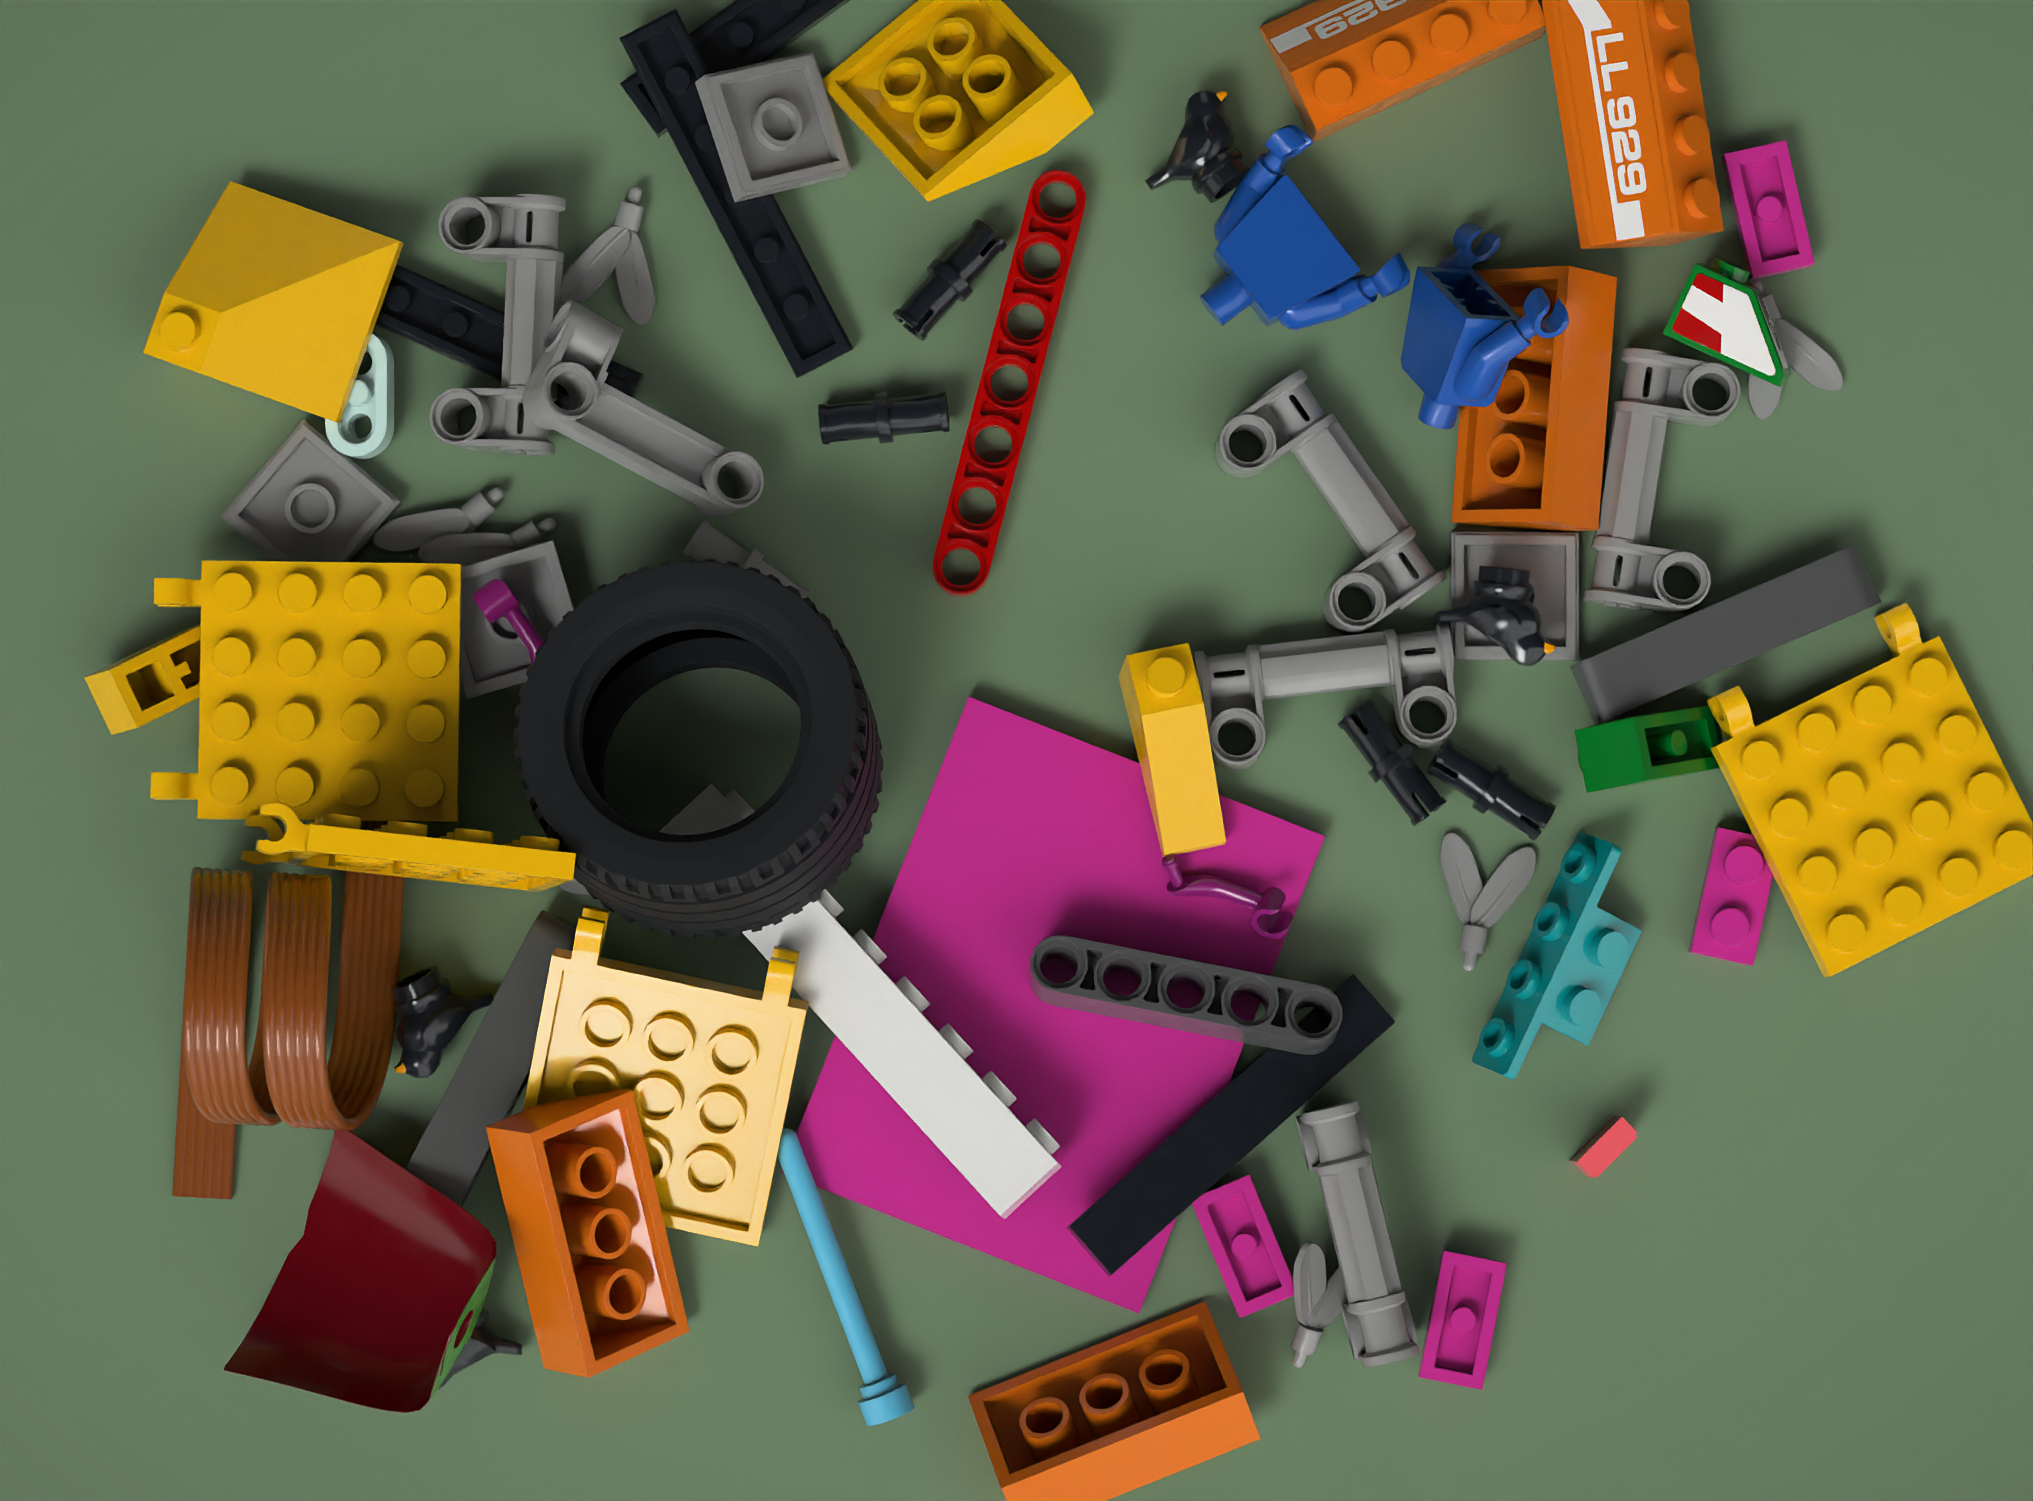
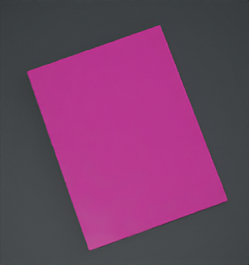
M968 696L873 941L887 956L878 966L896 984L903 976H906L928 1000L930 1005L921 1013L939 1031L948 1023L971 1047L974 1052L965 1061L981 1078L992 1071L1017 1099L1008 1108L1025 1126L1035 1118L1061 1147L1052 1156L1062 1167L1004 1219L990 1206L835 1035L796 1133L816 1187L1123 1308L1140 1313L1176 1218L1111 1276H1108L1066 1227L1230 1082L1244 1043L1047 1004L1041 1001L1030 987V958L1034 948L1043 939L1051 936H1070L1271 976L1288 930L1281 938H1266L1256 932L1251 924V917L1254 912L1252 908L1211 896H1173L1166 890L1170 878L1162 865L1164 857L1162 856L1140 763ZM1219 795L1226 843L1221 846L1174 855L1178 860V867L1182 876L1214 875L1262 894L1268 888H1279L1286 896V900L1279 911L1291 912L1294 916L1325 836ZM1063 958L1049 959L1040 968L1043 976L1053 983L1068 982L1076 975L1074 966ZM1115 970L1109 973L1103 980L1106 988L1118 996L1130 995L1139 988L1136 977L1125 970ZM1179 982L1167 990L1170 1001L1180 1008H1192L1202 1001L1200 991L1194 985L1187 982ZM1240 995L1231 1001V1008L1239 1018L1245 1021H1253L1261 1001L1252 995Z

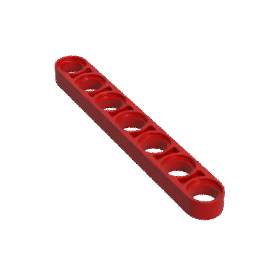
M1053 170L1042 174L1034 182L1030 190L933 557L932 571L937 585L944 592L954 597H967L976 594L985 585L989 577L1086 204V193L1083 184L1075 175L1066 171ZM1055 183L1068 186L1076 197V205L1073 211L1062 218H1053L1046 215L1039 204L1041 192L1047 186ZM1038 244L1052 247L1060 258V266L1057 272L1046 279H1036L1030 276L1023 265V257L1026 251ZM1022 305L1032 306L1042 314L1044 327L1036 338L1020 340L1009 332L1007 318L1016 307ZM1006 366L1020 369L1028 380V388L1025 394L1020 399L1012 402L997 398L991 388V379L994 373ZM990 427L1004 430L1010 436L1012 442V449L1009 455L1003 461L997 463H989L982 460L975 450V440L978 434ZM974 488L989 492L996 503V510L992 518L982 524H971L965 521L958 509L962 495ZM956 550H967L973 553L980 565L977 578L964 586L950 583L944 577L942 565L946 556Z

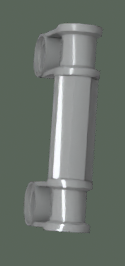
M516 194L509 197L466 196L456 198L448 203L440 214L438 222L439 236L443 243L452 251L479 262L507 263L501 387H457L447 389L439 394L431 405L429 420L434 434L444 443L474 452H500L528 456L555 454V444L549 441L550 430L540 428L529 420L523 408L522 397L524 388L543 350L542 346L549 326L561 308L564 253L558 250L559 215L560 212L566 210L567 200L565 198L542 194ZM483 215L485 219L484 234L477 242L469 244L467 240L468 226L473 219ZM552 382L550 387L553 401H557L558 398L557 383ZM473 405L476 410L475 425L471 431L461 435L458 428L459 415L463 409Z
M1625 348L1622 349L1621 360L1627 363L1621 400L1614 402L1613 419L1601 488L1599 528L1594 533L1591 545L1592 548L1597 550L1592 587L1584 590L1583 600L1592 604L1614 608L1647 609L1672 614H1684L1693 610L1705 598L1711 585V577L1706 563L1697 555L1687 551L1649 546L1668 421L1701 427H1713L1724 422L1737 406L1740 398V383L1735 373L1727 366L1719 363L1681 358L1656 350ZM1649 373L1647 395L1644 398L1642 393L1645 374ZM1701 380L1717 382L1723 387L1726 394L1725 405L1717 410L1708 411L1701 408L1695 403L1692 396L1693 385ZM1616 560H1619L1620 566L1617 585L1614 586L1613 577ZM1672 567L1688 569L1696 579L1697 588L1695 594L1688 599L1671 597L1663 586L1664 572Z
M1300 369L1264 393L1256 400V403L1232 418L1223 427L1214 445L1215 458L1219 467L1226 474L1235 478H1250L1259 474L1288 453H1294L1365 556L1366 560L1340 577L1327 590L1323 599V614L1327 623L1335 631L1345 635L1358 634L1368 630L1398 608L1400 610L1404 609L1446 580L1447 576L1443 570L1435 571L1414 541L1417 534L1416 531L1407 522L1346 434L1334 413H1325L1305 384L1308 378L1307 374L1303 369ZM1238 431H1247L1254 434L1262 446L1260 458L1253 462H1243L1235 458L1229 449L1230 436ZM1357 588L1367 595L1370 601V611L1366 618L1352 620L1341 612L1338 606V597L1341 590Z
M1437 623L1435 630L1397 634L1394 629H1384L1383 631L1262 645L1254 644L1247 645L1245 652L1206 656L1203 650L1193 651L1194 666L1204 702L1212 757L1217 765L1227 770L1239 771L1250 767L1258 760L1265 745L1266 732L1262 701L1267 699L1390 685L1392 686L1395 719L1399 735L1406 743L1423 749H1429L1441 744L1450 735L1457 721L1453 682L1454 657L1448 623ZM1426 652H1431V653H1432V654H1424V655L1405 656V655H1409V654H1418V653H1426ZM1242 674V676H1233V677H1224V678H1214V677H1218V676H1227V675ZM1421 701L1437 705L1444 717L1442 728L1431 734L1416 730L1409 718L1410 708L1415 703ZM1240 723L1248 727L1254 738L1253 748L1240 756L1226 753L1220 747L1218 741V733L1225 725Z
M1359 1101L1337 1104L1296 1116L1298 1134L1309 1173H1315L1319 1179L1348 1303L1341 1304V1309L1354 1360H1359L1363 1367H1373L1419 1355L1414 1323L1396 1262L1373 1167L1374 1163L1367 1129Z

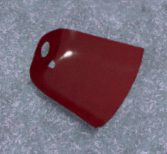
M335 1130L322 1176L308 1209L304 1235L288 1253L262 1309L242 1343L225 1365L224 1371L263 1379L383 1411L400 1413L420 1411L431 1400L443 1383L464 1346L471 1338L491 1281L497 1257V1243L490 1231L457 1203L385 1156L353 1132Z

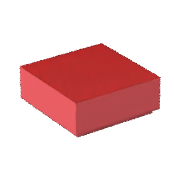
M1614 1115L1570 1161L1585 1176L1597 1178L1637 1138L1636 1134L1638 1132L1622 1116Z

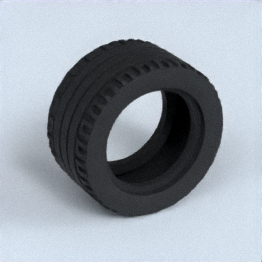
M683 559L681 562L672 563L671 561L662 562L660 566L651 568L646 566L638 568V571L628 575L625 573L617 577L618 580L613 583L598 587V590L590 596L586 595L579 601V606L572 612L568 611L562 616L563 620L560 621L557 627L551 629L548 634L549 639L544 645H540L535 653L534 663L530 664L527 669L526 675L528 680L525 685L521 686L519 692L521 701L515 710L518 727L514 729L513 739L518 746L514 750V754L520 771L518 774L520 782L525 789L524 794L547 837L560 840L559 852L576 853L574 878L586 888L594 900L600 899L604 908L611 912H618L629 923L637 921L643 929L652 931L654 928H657L664 935L673 937L679 934L684 935L685 939H695L697 935L706 936L708 939H718L719 936L727 935L732 938L740 936V932L752 930V932L761 931L762 927L772 923L776 925L783 921V917L791 913L795 915L803 911L802 907L810 902L814 903L821 897L820 893L827 886L831 888L838 882L837 877L842 871H847L852 864L850 859L853 854L859 853L863 847L862 840L864 835L869 834L872 827V814L877 813L879 807L877 794L882 792L880 775L883 770L884 760L880 750L883 748L878 734L876 718L859 671L838 630L833 629L830 619L824 613H820L808 597L801 598L798 589L791 585L783 586L779 578L772 574L765 576L759 569L753 567L744 569L740 568L738 563L730 561L721 563L717 562L716 559H706L704 562H694L693 559ZM703 668L736 669L770 681L782 689L799 706L801 715L800 739L790 771L768 801L741 821L728 827L702 834H667L644 828L629 821L606 803L603 787V766L606 750L613 731L628 708L641 695L660 682L691 670Z

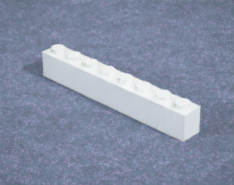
M711 784L659 832L676 835L712 832L735 824L755 811L734 788L723 796ZM826 889L820 893L821 897L817 901L808 903L802 907L803 911L795 915L791 913L783 917L782 922L776 925L772 923L764 926L761 931L752 932V930L743 931L742 933L769 962L773 955L774 946L800 951L792 988L804 1001L809 1002L808 1005L1001 1217L1006 1219L1062 1167L1052 1156L1061 1147L1035 1118L1025 1126L1008 1108L1017 1099L992 1071L981 1078L965 1061L974 1052L971 1047L948 1023L939 1031L921 1013L930 1005L928 1000L906 976H903L896 984L878 966L887 958L886 954L862 928L853 937L836 920V917L844 911V908Z

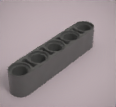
M1854 544L1587 658L1570 667L1593 721L1597 725L1882 603L1858 546Z
M541 910L527 933L406 1167V1170L461 1207L466 1202L491 1154L485 1126L511 1115L529 1080L552 954L555 948L573 951L577 927L545 910Z
M1051 936L1043 939L1034 948L1030 958V987L1033 993L1047 1004L1303 1055L1318 1054L1325 1051L1334 1042L1343 1019L1342 1006L1338 997L1330 989L1320 985L1070 936ZM1063 958L1074 966L1076 975L1068 982L1053 983L1043 976L1040 968L1049 959ZM1115 970H1125L1136 977L1139 988L1130 995L1118 996L1106 988L1103 980L1109 973ZM1187 982L1194 985L1200 991L1202 1001L1192 1008H1180L1170 1001L1167 990L1174 984ZM1240 995H1252L1263 1003L1265 1014L1257 1020L1245 1021L1233 1012L1231 1001ZM1304 1007H1314L1325 1014L1328 1020V1027L1319 1033H1308L1297 1025L1294 1014Z

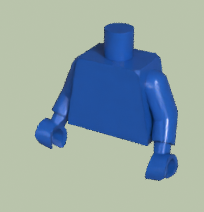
M1286 125L1272 134L1264 145L1270 151L1267 154L1262 153L1259 155L1238 184L1215 223L1214 234L1219 245L1216 247L1213 257L1226 276L1199 297L1212 317L1221 326L1225 325L1248 306H1251L1266 326L1279 321L1288 329L1298 330L1342 318L1375 302L1377 294L1380 293L1381 297L1385 298L1402 290L1410 282V271L1399 252L1374 275H1359L1361 270L1289 176L1287 174L1283 176L1285 173L1284 166L1288 159L1299 155L1314 143L1296 125Z
M1465 223L1456 229L1453 237L1456 251L1450 258L1445 256L1436 267L1417 266L1401 354L1402 369L1424 392L1418 414L1419 420L1428 426L1439 429H1451L1455 426L1460 406L1487 407L1495 401L1509 361L1531 345L1529 340L1536 334L1543 338H1552L1561 334L1569 323L1568 312L1560 298H1558L1549 317L1543 319L1549 311L1550 300L1540 287L1532 290L1524 302L1525 314L1520 318L1474 269H1470L1475 262L1485 261L1490 258L1500 246V237L1489 232L1482 237L1480 244L1471 250L1473 240L1483 230L1481 226L1475 223Z

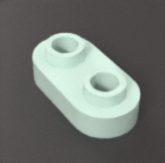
M373 333L365 351L372 358L371 369L364 375L357 374L341 422L337 423L325 418L326 434L332 446L339 452L358 459H368L379 455L387 448L394 433V356L387 342ZM368 416L372 422L371 432L365 438L359 439L355 432L356 423L360 418Z

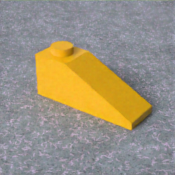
M201 623L84 677L111 735L139 728L199 698Z
M1189 643L1126 655L1118 678L1162 856L1177 855L1225 845L1226 837L1204 702Z

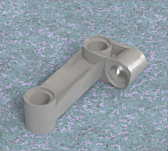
M567 300L549 326L544 338L543 350L524 388L522 402L529 420L540 428L555 430L688 500L704 515L713 518L725 517L756 502L763 491L764 476L763 470L753 457L740 451H731L604 383L608 376L606 370L624 329L575 301ZM552 382L560 384L567 391L570 400L568 410L558 407L551 398L550 387ZM719 470L728 474L734 482L735 492L733 499L723 494L718 486L717 477Z

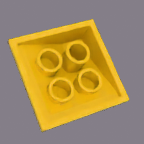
M918 0L823 78L827 94L927 202L1047 153L1094 114L1092 107L1069 69L1002 0Z
M230 181L166 288L143 353L340 423L404 243Z

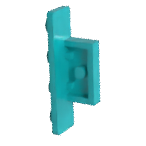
M1582 832L1576 836L1571 848L1568 849L1561 861L1560 872L1545 904L1535 916L1533 929L1517 963L1511 968L1507 976L1506 987L1492 1017L1480 1033L1479 1044L1472 1057L1473 1063L1511 1080L1515 1079L1541 1024L1574 1041L1589 1046L1642 933V930L1596 907L1622 853L1621 847Z

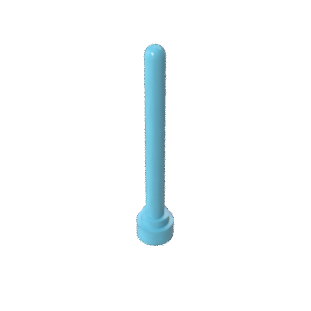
M783 1128L777 1157L864 1381V1385L859 1387L863 1397L858 1401L859 1407L868 1427L887 1422L915 1408L906 1383L899 1384L895 1374L888 1375L798 1137L793 1130Z

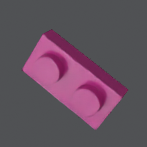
M1786 140L1724 154L1721 157L1746 268L1750 272L1749 281L1812 267L1815 264Z
M1720 827L1715 828L1688 949L1689 953L1747 966L1754 965L1773 874L1753 835Z
M1249 1174L1204 1192L1192 1203V1207L1239 1318L1294 1296L1292 1276Z
M1442 1250L1418 1377L1483 1390L1507 1263Z

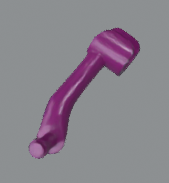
M493 579L477 589L473 599L490 624L503 616L509 621L526 647L531 664H533L536 658V651L540 645L545 644V641L522 611L521 604L515 593L502 580Z
M1170 854L1162 859L1163 868L1167 871L1170 878L1166 890L1171 895L1180 897L1211 896L1252 908L1254 912L1251 917V924L1256 932L1266 938H1281L1288 930L1294 916L1291 912L1279 911L1286 900V896L1281 889L1271 887L1262 894L1214 875L1182 876L1178 867V860L1174 855Z

